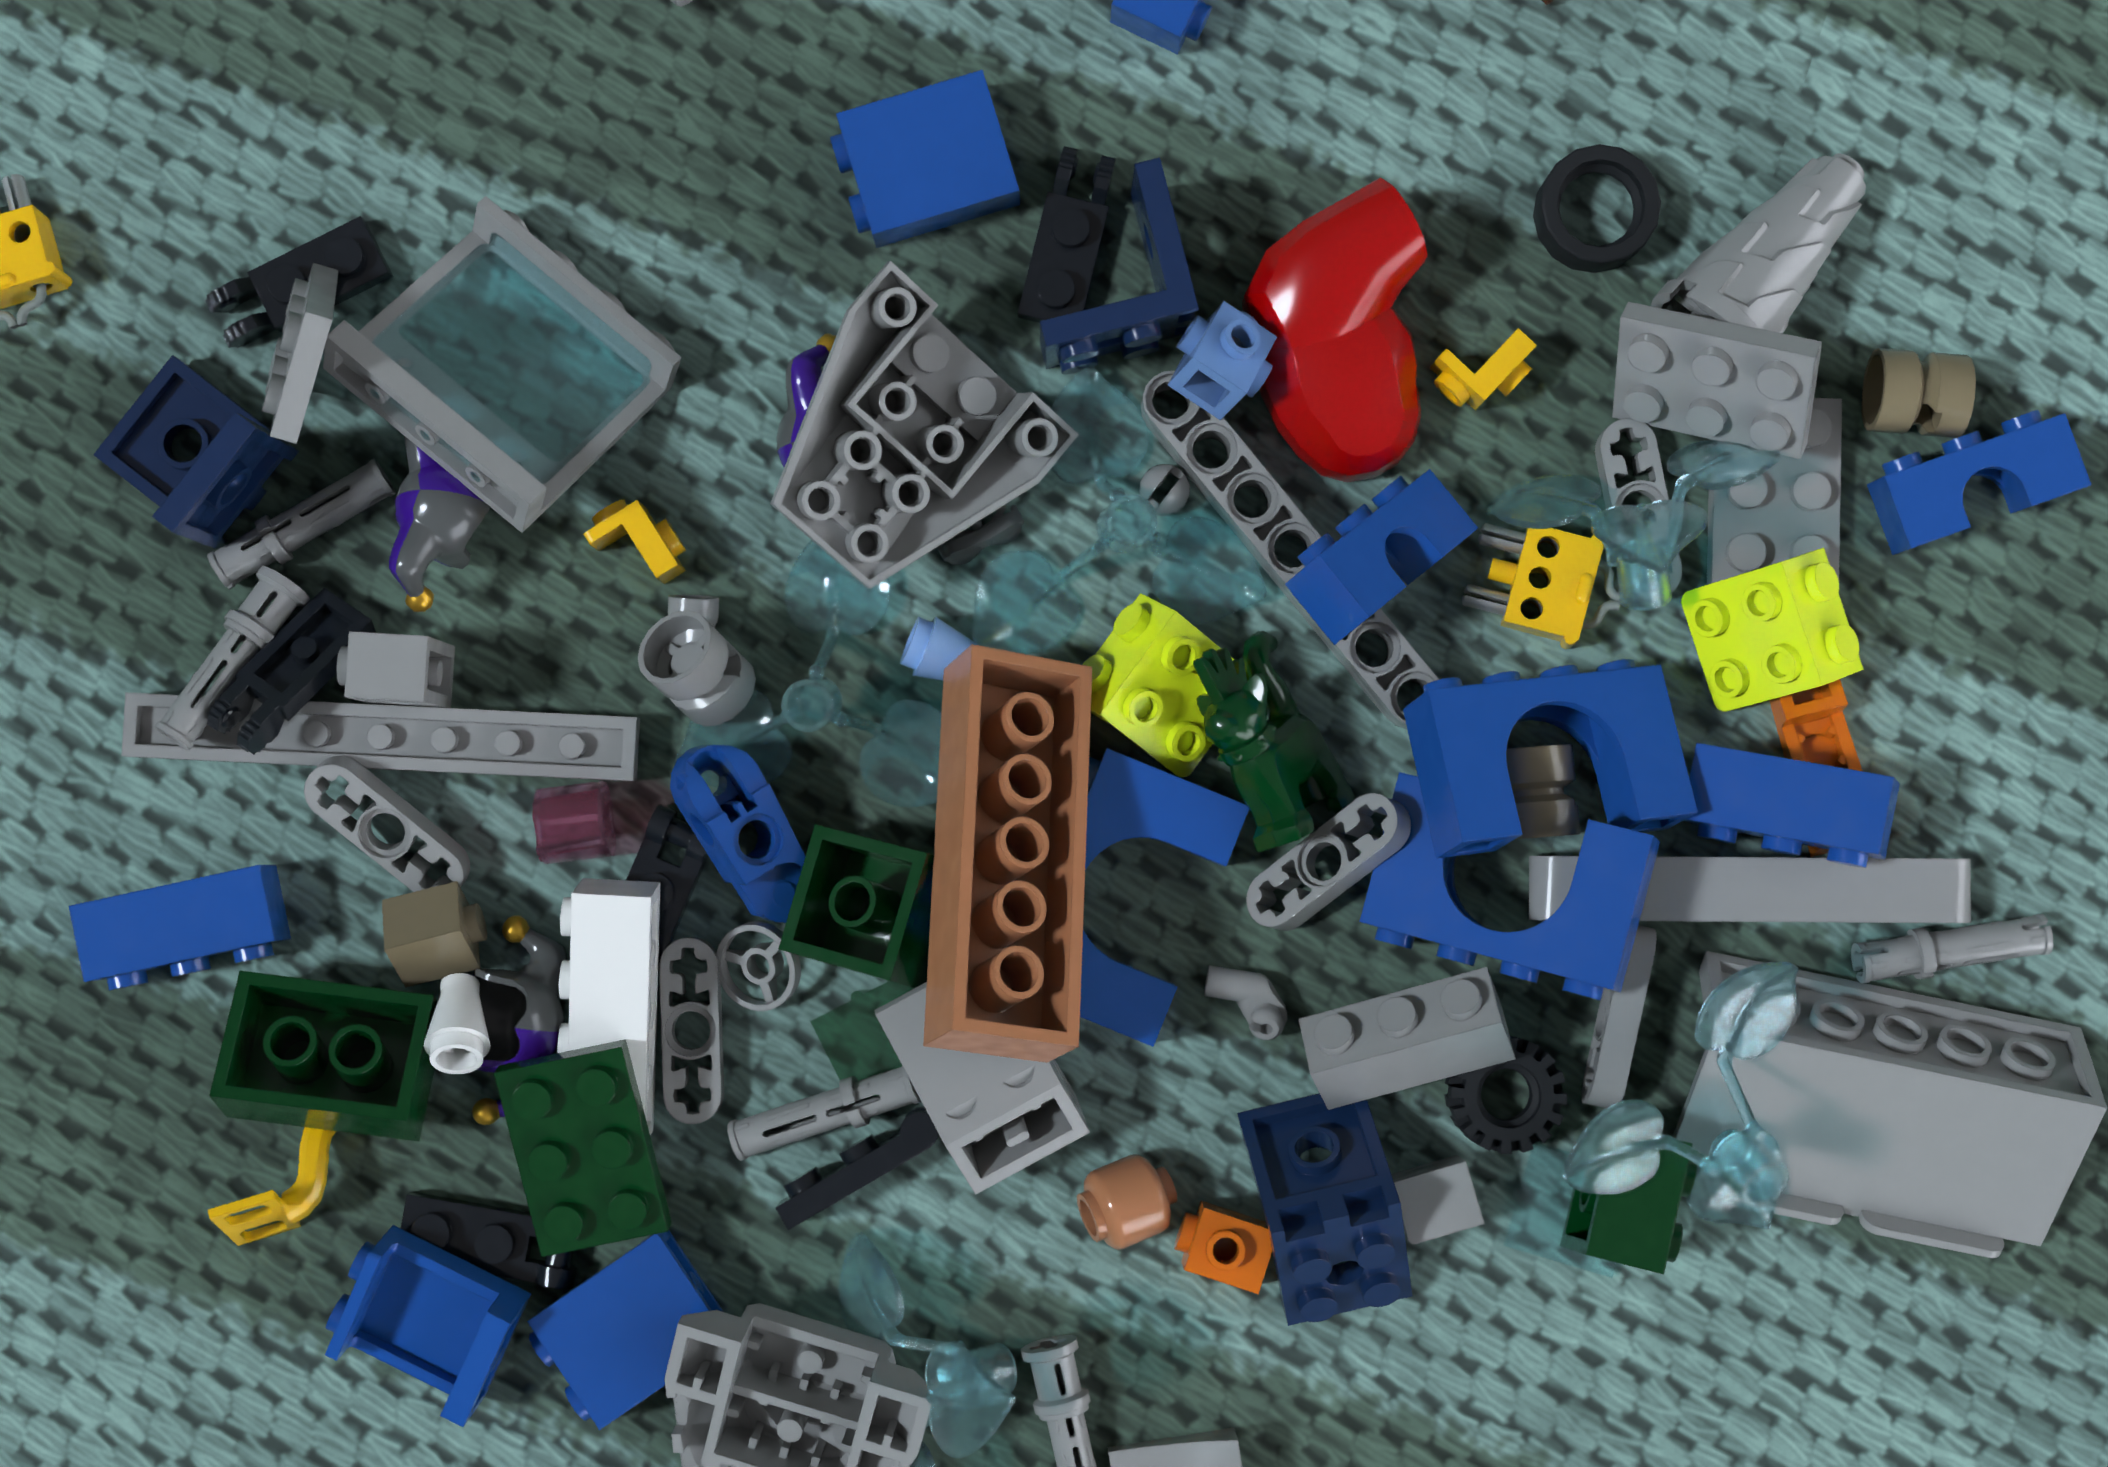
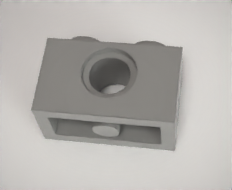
M349 631L348 647L342 646L338 653L337 680L339 685L345 686L344 697L376 705L451 708L455 646L429 636Z

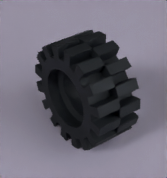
M1510 1036L1515 1060L1448 1077L1445 1080V1084L1448 1085V1094H1444L1445 1103L1451 1111L1452 1115L1450 1118L1455 1126L1464 1133V1136L1489 1151H1497L1500 1154H1512V1151L1517 1150L1524 1153L1533 1150V1144L1538 1141L1545 1143L1552 1136L1549 1131L1553 1125L1560 1126L1564 1116L1559 1114L1561 1105H1567V1093L1562 1091L1561 1084L1565 1082L1562 1071L1557 1070L1554 1063L1556 1061L1549 1053L1541 1050L1538 1045L1514 1036ZM1501 1069H1512L1520 1073L1526 1080L1529 1088V1098L1525 1108L1518 1115L1507 1119H1500L1490 1115L1484 1108L1481 1100V1089L1484 1081L1490 1074Z

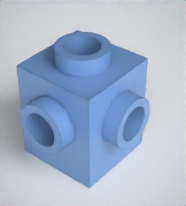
M1223 301L1207 320L1197 315L1189 324L1176 346L1185 354L1167 385L1221 420L1246 394L1253 397L1264 384L1273 367L1265 359L1277 336L1259 325L1255 318L1248 313L1239 311Z

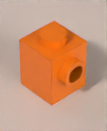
M1200 1201L1196 1215L1185 1212L1174 1246L1175 1250L1184 1252L1181 1262L1185 1271L1255 1294H1259L1272 1254L1267 1222L1204 1201Z

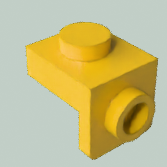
M1518 328L1475 374L1451 351L1445 349L1430 367L1438 375L1434 380V384L1455 405L1462 407L1467 402L1476 411L1496 388L1503 395L1507 396L1533 369L1524 359L1537 345Z
M619 500L603 508L591 519L595 526L583 534L590 546L598 551L629 534L654 576L663 584L686 571L677 558L678 555L686 551V548L666 518L656 524L646 507L638 500L629 505L626 504L625 500Z

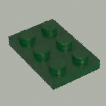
M626 1039L498 1066L494 1076L541 1257L669 1231L672 1221Z

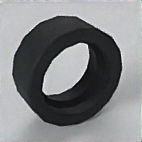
M1597 144L1576 149L1555 164L1536 194L1533 219L1538 239L1552 258L1573 270L1598 273L1618 268L1635 256L1646 245L1658 225L1661 199L1656 179L1641 159L1623 148ZM1590 173L1610 175L1620 181L1631 196L1634 208L1631 225L1626 233L1613 243L1600 246L1585 244L1573 237L1562 223L1559 210L1561 196L1568 184L1581 175Z

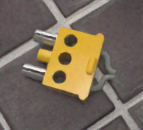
M12 174V178L6 176L2 180L9 211L5 213L0 211V309L23 302L27 303L23 304L19 309L17 320L10 312L3 310L0 311V320L6 321L9 329H16L27 325V315L32 310L40 307L47 295L67 290L72 285L73 280L63 270L49 218L31 204L25 177L19 174Z
M1488 523L1483 524L1480 532L1484 534H1479L1478 537L1480 545L1519 554L1517 564L1493 558L1487 579L1511 585L1509 594L1468 584L1464 590L1466 594L1506 605L1463 595L1462 604L1464 606L1503 615L1500 626L1560 641L1563 649H1570L1579 641L1582 629L1589 630L1597 627L1609 610H1619L1623 593L1616 591L1613 586L1614 573L1607 562L1600 560L1605 544L1601 534L1596 533L1589 538L1534 523H1529L1525 533ZM1542 542L1551 544L1554 547L1555 556L1551 558L1541 556L1537 545ZM1600 569L1604 573V589L1613 600L1601 604L1592 619L1584 620L1597 570ZM1532 573L1542 574L1547 580V587L1542 589L1533 587L1529 581V575ZM1524 603L1534 604L1538 608L1539 617L1536 619L1524 617L1521 612V605Z

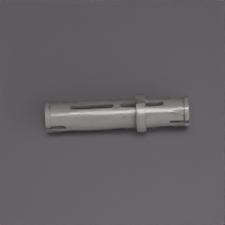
M373 458L366 465L326 488L319 490L272 519L267 515L257 519L254 522L256 528L220 549L208 553V561L223 585L230 590L237 583L256 573L261 566L267 567L276 561L283 565L292 560L294 557L292 552L341 525L388 496L395 495L396 491L383 468Z
M2043 914L1935 932H1928L1925 928L1908 930V935L1903 937L1854 943L1851 948V961L1854 971L1863 969V972H1857L1856 975L1857 980L1861 984L1913 975L1916 979L1921 980L1933 978V972L2024 956L2050 954L2053 949V933L2051 926L2039 928V926L2046 925L2048 919Z
M902 1066L859 1081L855 1076L842 1079L838 1088L790 1102L741 1120H732L727 1125V1131L733 1152L742 1161L749 1156L802 1141L808 1137L851 1124L854 1128L869 1125L870 1117L912 1103L917 1104L921 1100Z

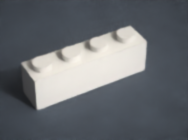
M583 878L571 893V897L563 898L561 906L560 932L562 936H570L571 939L570 960H563L560 967L559 997L560 999L569 1000V1023H561L557 1053L626 1039L651 1136L654 1126L660 882Z

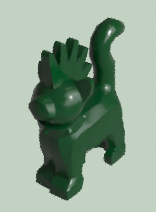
M1258 631L1245 641L1243 659L1238 658L1232 661L1228 648L1224 647L1216 651L1214 649L1204 651L1203 657L1193 661L1194 667L1207 694L1204 693L1196 699L1199 710L1204 716L1206 738L1219 748L1218 761L1225 762L1227 766H1230L1232 780L1240 796L1252 812L1257 826L1253 841L1258 853L1300 840L1314 830V824L1310 813L1305 809L1311 804L1323 799L1328 811L1338 812L1355 800L1354 793L1320 730L1309 718L1300 713L1285 681L1272 668L1268 654L1276 650L1278 643L1276 637L1265 631ZM1267 708H1268V710H1269L1268 720H1267Z

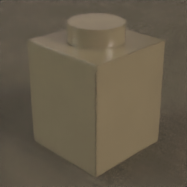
M457 881L382 900L384 951L405 988L442 979L450 974L465 973L480 968L479 942L487 940L484 915L478 903L469 905Z

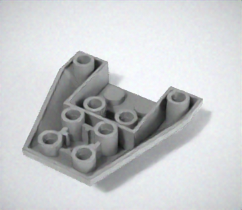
M888 261L846 310L770 502L775 509L867 589L878 585L1039 484L1079 435L1033 392L1017 393L935 318L932 313L939 305L891 261Z

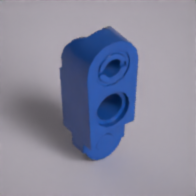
M700 745L687 750L677 759L671 772L670 790L675 804L725 883H732L751 915L759 916L767 921L786 923L806 856L770 784H767L758 764L743 750L728 745ZM707 770L714 772L719 777V786L714 793L711 792L701 776ZM751 822L756 828L758 839L755 849L750 854L745 855L740 849L738 837L741 828L746 823Z

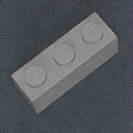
M1487 967L1299 1019L1310 1075L1328 1110L1516 1059L1502 1005Z

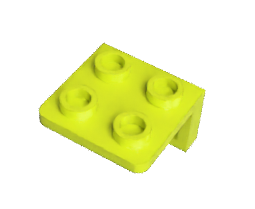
M1824 547L1689 590L1682 596L1681 604L1712 700L1720 711L1727 712L1817 688L1864 670L1859 657V641L1856 633L1849 626L1839 595V580L1835 570L1828 562Z
M1140 593L1135 601L1125 607L1117 616L1113 631L1097 653L1082 664L1092 667L1091 713L1113 726L1178 777H1187L1193 772L1213 744L1206 738L1204 716L1197 705L1196 699L1198 696L1204 693L1207 694L1194 667L1193 661L1203 657L1204 651L1209 649L1216 651L1221 648L1177 611Z

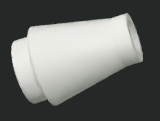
M454 973L447 975L441 980L440 995L424 1041V1050L430 1056L431 1065L435 1069L448 1074H466L477 1070L482 1065L483 1057L488 1054L491 1047L479 995L480 982L470 974Z

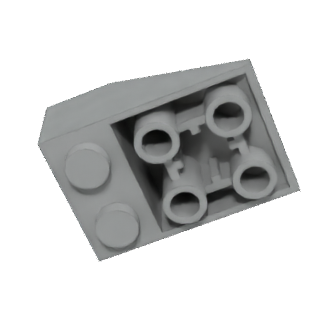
M927 982L874 1010L879 1023L944 1145L975 1195L1090 1133L1078 1098L1055 1059L1045 1063L923 1046Z

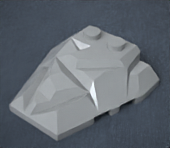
M761 1303L747 1305L741 1317L719 1310L682 1315L677 1325L664 1379L666 1396L674 1400L676 1425L671 1434L673 1453H680L682 1467H910L918 1456L936 1393L913 1369L896 1365L893 1349L884 1340Z

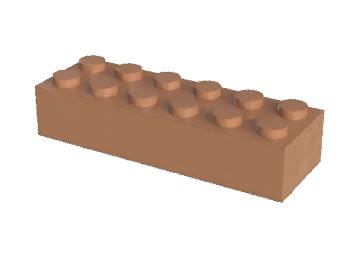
M971 644L944 669L923 1046L1045 1063L1079 1047L1092 693L1091 666Z

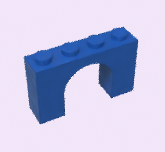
M1622 659L1603 664L1596 668L1595 672L1579 673L1575 665H1565L1546 670L1539 675V678L1521 679L1520 673L1517 671H1508L1488 676L1481 681L1482 684L1464 686L1462 685L1461 678H1444L1424 685V693L1403 708L1436 859L1497 851L1523 835L1506 760L1510 733L1516 722L1534 720L1555 725L1570 734L1583 747L1595 770L1608 824L1638 832H1650L1669 829L1698 813L1661 664L1635 667L1634 660Z
M1107 748L1102 761L1089 756L1085 870L1092 860L1104 849L1116 842L1131 838L1158 840L1220 866H1227L1249 808L1241 802ZM1083 929L1080 1017L1154 1047L1178 986L1107 956L1089 940Z
M1399 772L1392 799L1398 801L1406 808L1411 820V830L1404 846L1372 872L1359 922L1378 927L1375 940L1412 949L1415 937L1439 944L1436 956L1474 966L1477 954L1502 961L1499 973L1537 983L1540 971L1565 978L1563 991L1600 1001L1604 988L1621 993L1660 841L1654 835L1588 819L1569 892L1556 912L1542 923L1526 930L1516 932L1494 931L1478 923L1462 905L1454 882L1456 856L1436 859L1419 779L1417 776Z

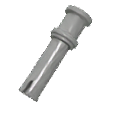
M261 566L257 571L256 576L259 581L239 609H230L224 617L225 622L223 623L227 631L199 669L193 674L163 719L155 725L157 731L186 750H191L194 741L206 727L208 722L207 712L210 711L215 700H219L221 695L237 680L235 675L276 636L297 606L305 607L310 600L309 596L299 586L269 567ZM272 600H274V601L271 603V605L269 606V608L266 610V612L263 614V616L260 617V616L262 615V613L265 611V609L267 608V606L270 604V602H271ZM241 642H243V644H242L241 647L238 649V651H237L236 653H234V651H235L236 648L239 646V644H240ZM223 667H225V669H224V670L222 671V673L219 675V677L217 678V680H216V681L214 682V684L211 686V688H210L209 691L206 693V695L203 697V699H202L201 702L198 704V706H197L196 708H193V707L196 705V703L199 701V699L201 698V696L204 694V692L207 690V688L209 687V685L212 683V681L215 679V677L217 676V674L220 672V670H221Z
M1058 1335L1031 1342L1021 1348L1023 1361L1031 1365L1038 1396L1033 1402L1034 1411L1040 1420L1047 1421L1057 1467H1097L1084 1412L1089 1409L1088 1404L1091 1402L1089 1390L1082 1388L1074 1357V1352L1079 1346L1077 1337L1074 1335Z

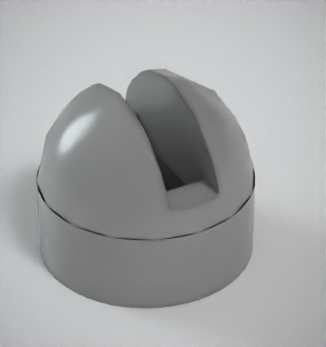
M1160 464L1150 468L1140 482L1139 496L1142 504L1149 512L1158 516L1176 514L1180 511L1181 507L1183 508L1186 505L1185 503H1187L1186 501H1188L1187 499L1190 495V484L1187 476L1181 469L1170 464ZM1170 473L1178 479V482L1173 486L1161 504H1159L1151 496Z
M687 594L669 595L668 615L677 611L690 610L701 614L715 628L719 618V597Z

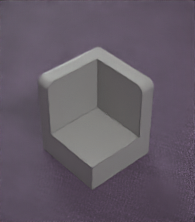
M1454 1155L1391 1174L1401 1202L1404 1232L1411 1244L1422 1243L1485 1224L1467 1162L1460 1156Z

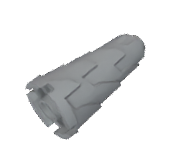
M1837 153L1833 157L1822 156L1817 159L1812 158L1772 198L1751 211L1732 231L1703 251L1676 279L1668 280L1653 298L1651 306L1783 333L1788 326L1790 316L1803 299L1818 270L1832 251L1831 248L1862 206L1858 201L1865 195L1866 185L1863 181L1865 174L1860 164L1850 156Z

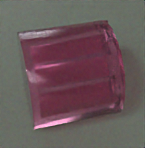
M606 781L536 789L532 819L536 833V852L540 862L553 864L615 855L616 831L613 805Z

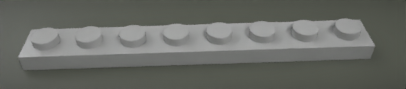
M125 692L121 754L124 757L318 766L329 757L346 756L356 760L366 769L637 782L640 718L308 701L289 721L284 720L278 736L271 743H267L260 753L256 752L253 755L236 744L238 742L237 733L241 730L240 727L262 705L257 699L254 700L249 714L241 722H238L236 727H233L230 732L227 731L223 734L207 724L189 751L172 742L155 729V725L163 719L179 695ZM201 696V698L193 708H196L198 706V704L201 702L204 696Z

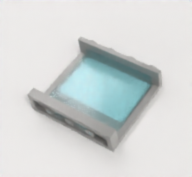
M485 196L477 203L472 232L362 329L357 331L348 322L343 320L328 334L325 344L323 369L523 533L672 388L682 357L674 351L670 342L662 334L646 329L628 314L617 297L606 290H599L577 272L575 265L566 255L560 251L549 249L532 235L525 223L515 213L509 210H502Z

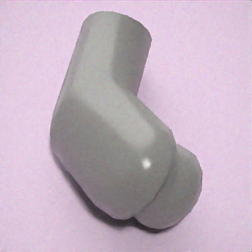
M1208 965L1204 996L1236 1001L1249 1024L1251 1033L1258 1039L1272 1040L1282 1033L1287 1021L1286 1006L1267 976L1261 973Z

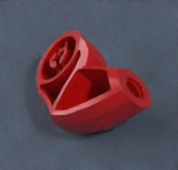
M1383 178L1374 180L1342 200L1302 221L1269 247L1242 301L1243 311L1255 318L1259 325L1277 336L1265 359L1273 367L1260 390L1261 397L1278 432L1298 458L1321 476L1347 483L1376 478L1396 466L1414 443L1421 419L1419 390L1416 383L1418 362L1412 333L1392 306L1402 288L1425 263L1428 253L1424 236L1414 214L1396 188Z

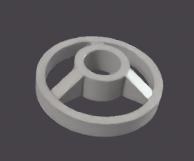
M758 921L741 924L723 937L716 952L719 962L720 984L737 1004L754 1011H768L785 1003L795 993L801 977L799 956L783 951L789 965V981L786 990L777 999V977L784 968L782 950L778 949L783 932L771 924ZM745 931L760 932L774 940L771 944L760 943L747 951L729 949L732 940L739 933ZM757 954L767 959L769 973L762 972L757 967ZM727 961L741 965L745 977L750 982L760 985L765 1001L750 998L735 985L730 976Z

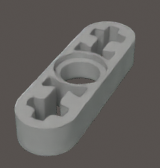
M1623 418L1613 422L1601 432L1596 441L1595 456L1621 585L1632 598L1643 602H1653L1670 595L1678 587L1682 577V564L1656 436L1646 423L1638 422L1631 418ZM1620 432H1626L1629 442H1640L1642 451L1632 457L1634 476L1647 471L1649 481L1636 480L1621 488H1617L1615 478H1623L1628 475L1624 457L1622 455L1613 456L1610 450V446L1620 440ZM1640 493L1652 501L1655 508V516L1648 527L1635 528L1624 520L1621 513V505L1628 494ZM1659 532L1662 543H1653L1648 547L1652 563L1654 565L1664 564L1666 575L1657 580V589H1651L1648 580H1637L1635 576V569L1645 563L1643 547L1641 545L1633 550H1629L1627 539L1642 540Z
M346 756L329 757L322 761L307 777L304 785V796L311 810L411 891L415 892L455 881L462 887L470 872V860L465 849L359 762ZM338 776H341L349 783L344 791L346 795L342 794L334 800L326 793L330 786L328 780L332 782ZM368 795L374 802L369 805L357 821L351 814ZM381 813L397 817L404 826L405 836L403 841L397 844H386L378 840L372 832V818ZM420 837L425 842L408 862L402 856L410 849L416 839ZM442 858L450 864V867L446 872L447 876L442 875L435 881L426 874L430 868L429 862L435 863Z
M1376 793L1365 794L1355 799L1252 881L1246 897L1247 908L1251 917L1260 925L1281 931L1293 930L1302 925L1404 846L1411 830V820L1406 808L1398 801ZM1374 812L1388 816L1381 823L1384 831L1381 837L1366 834L1374 826L1373 820L1370 817ZM1346 833L1359 839L1352 843L1344 835ZM1334 845L1341 854V866L1334 877L1322 881L1316 873L1315 860L1323 848ZM1304 883L1311 888V892L1297 888V886ZM1276 888L1291 891L1282 899L1285 907L1282 913L1270 909L1277 901L1273 892Z
M1638 925L1621 993L1605 988L1603 990L1582 1083L1581 1099L1584 1104L1617 1110L1622 1102L1655 956L1657 935L1654 928Z
M686 937L672 942L664 950L659 964L663 1099L670 1115L685 1124H699L708 1120L718 1112L724 1100L722 998L719 962L716 949L708 941L698 937ZM687 947L694 948V954L697 959H706L707 971L696 974L695 994L708 990L710 1004L701 1001H687L676 1006L673 1005V992L678 994L686 993L685 974L680 972L674 973L673 963L684 958L685 948ZM688 1011L698 1012L709 1022L710 1036L702 1047L687 1048L677 1040L674 1027L677 1019L683 1013ZM711 1055L712 1068L703 1065L698 1067L699 1086L710 1088L711 1099L700 1103L699 1112L690 1111L689 1102L678 1100L677 1089L688 1085L689 1066L675 1069V1056L681 1059L694 1060Z

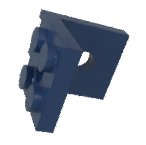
M1160 157L1134 164L1131 197L1156 292L1040 321V347L1046 369L1060 366L1062 374H1074L1096 367L1098 365V356L1121 351L1123 359H1133L1152 354L1160 349L1158 341L1182 336L1195 318L1194 312L1198 311L1199 307Z
M172 355L93 455L160 506L152 517L177 535L218 550L228 542L223 537V534L242 510L246 508L252 511L266 494L267 490L262 485L284 458L292 461L299 451L284 440L270 437V428L181 359ZM184 429H196L202 440L199 454L191 461L178 462L172 453L174 437Z
M1319 1093L1237 1113L1243 1141L1269 1230L1280 1296L1288 1326L1307 1321L1321 1322L1336 1314L1369 1306L1383 1307L1396 1300L1413 1296L1401 1202L1367 1100L1328 1110ZM1311 1148H1324L1332 1152L1327 1159L1315 1163L1306 1162L1299 1158L1303 1152ZM1343 1261H1347V1262H1345V1263L1335 1265V1264H1337V1263H1340V1262H1343Z

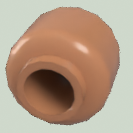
M1137 1154L1129 1155L1090 1172L1084 1180V1192L1077 1195L1078 1209L1089 1235L1094 1241L1104 1240L1109 1246L1117 1250L1125 1249L1165 1231L1170 1224V1205L1177 1202V1192L1168 1171L1162 1166L1155 1169L1146 1158Z

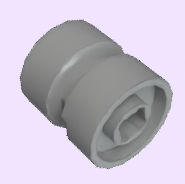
M690 610L677 611L661 618L648 630L640 644L638 663L641 673L694 723L705 727L721 725L740 713L746 707L753 694L756 681L753 666L699 613Z

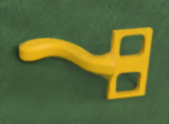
M304 1127L299 1148L298 1175L295 1183L289 1189L282 1192L281 1198L274 1190H270L208 1209L209 1219L237 1246L301 1227L300 1220L309 1216L322 1200L327 1183L329 1148L332 1137L337 1131ZM257 1206H265L239 1215L229 1216ZM275 1221H280V1222H277V1223H274V1224H271V1225H268V1226H264V1227H261V1228H258V1229H254V1230H250V1231H245V1230H248V1229H251V1228H254V1227H258V1226H261V1225H264V1224H267V1223H271V1222H275Z

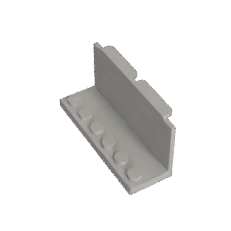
M1710 951L1705 952L1699 976L1708 1043L1672 1138L1693 1143L1690 1158L1697 1160L1696 1176H1699V1188L1706 1198L1719 1203L1826 1225L1838 1224L1843 1214L1857 1216L1862 1227L1875 1235L1987 1258H1997L2000 1256L2004 1248L2003 1239L2036 1246L2042 1245L2107 1110L2081 1027L1867 983L1861 984L1857 981Z

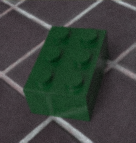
M239 971L209 1097L224 1115L229 1118L419 1142L435 1070L430 1063V1056L424 1050V1041L437 1000L434 995Z

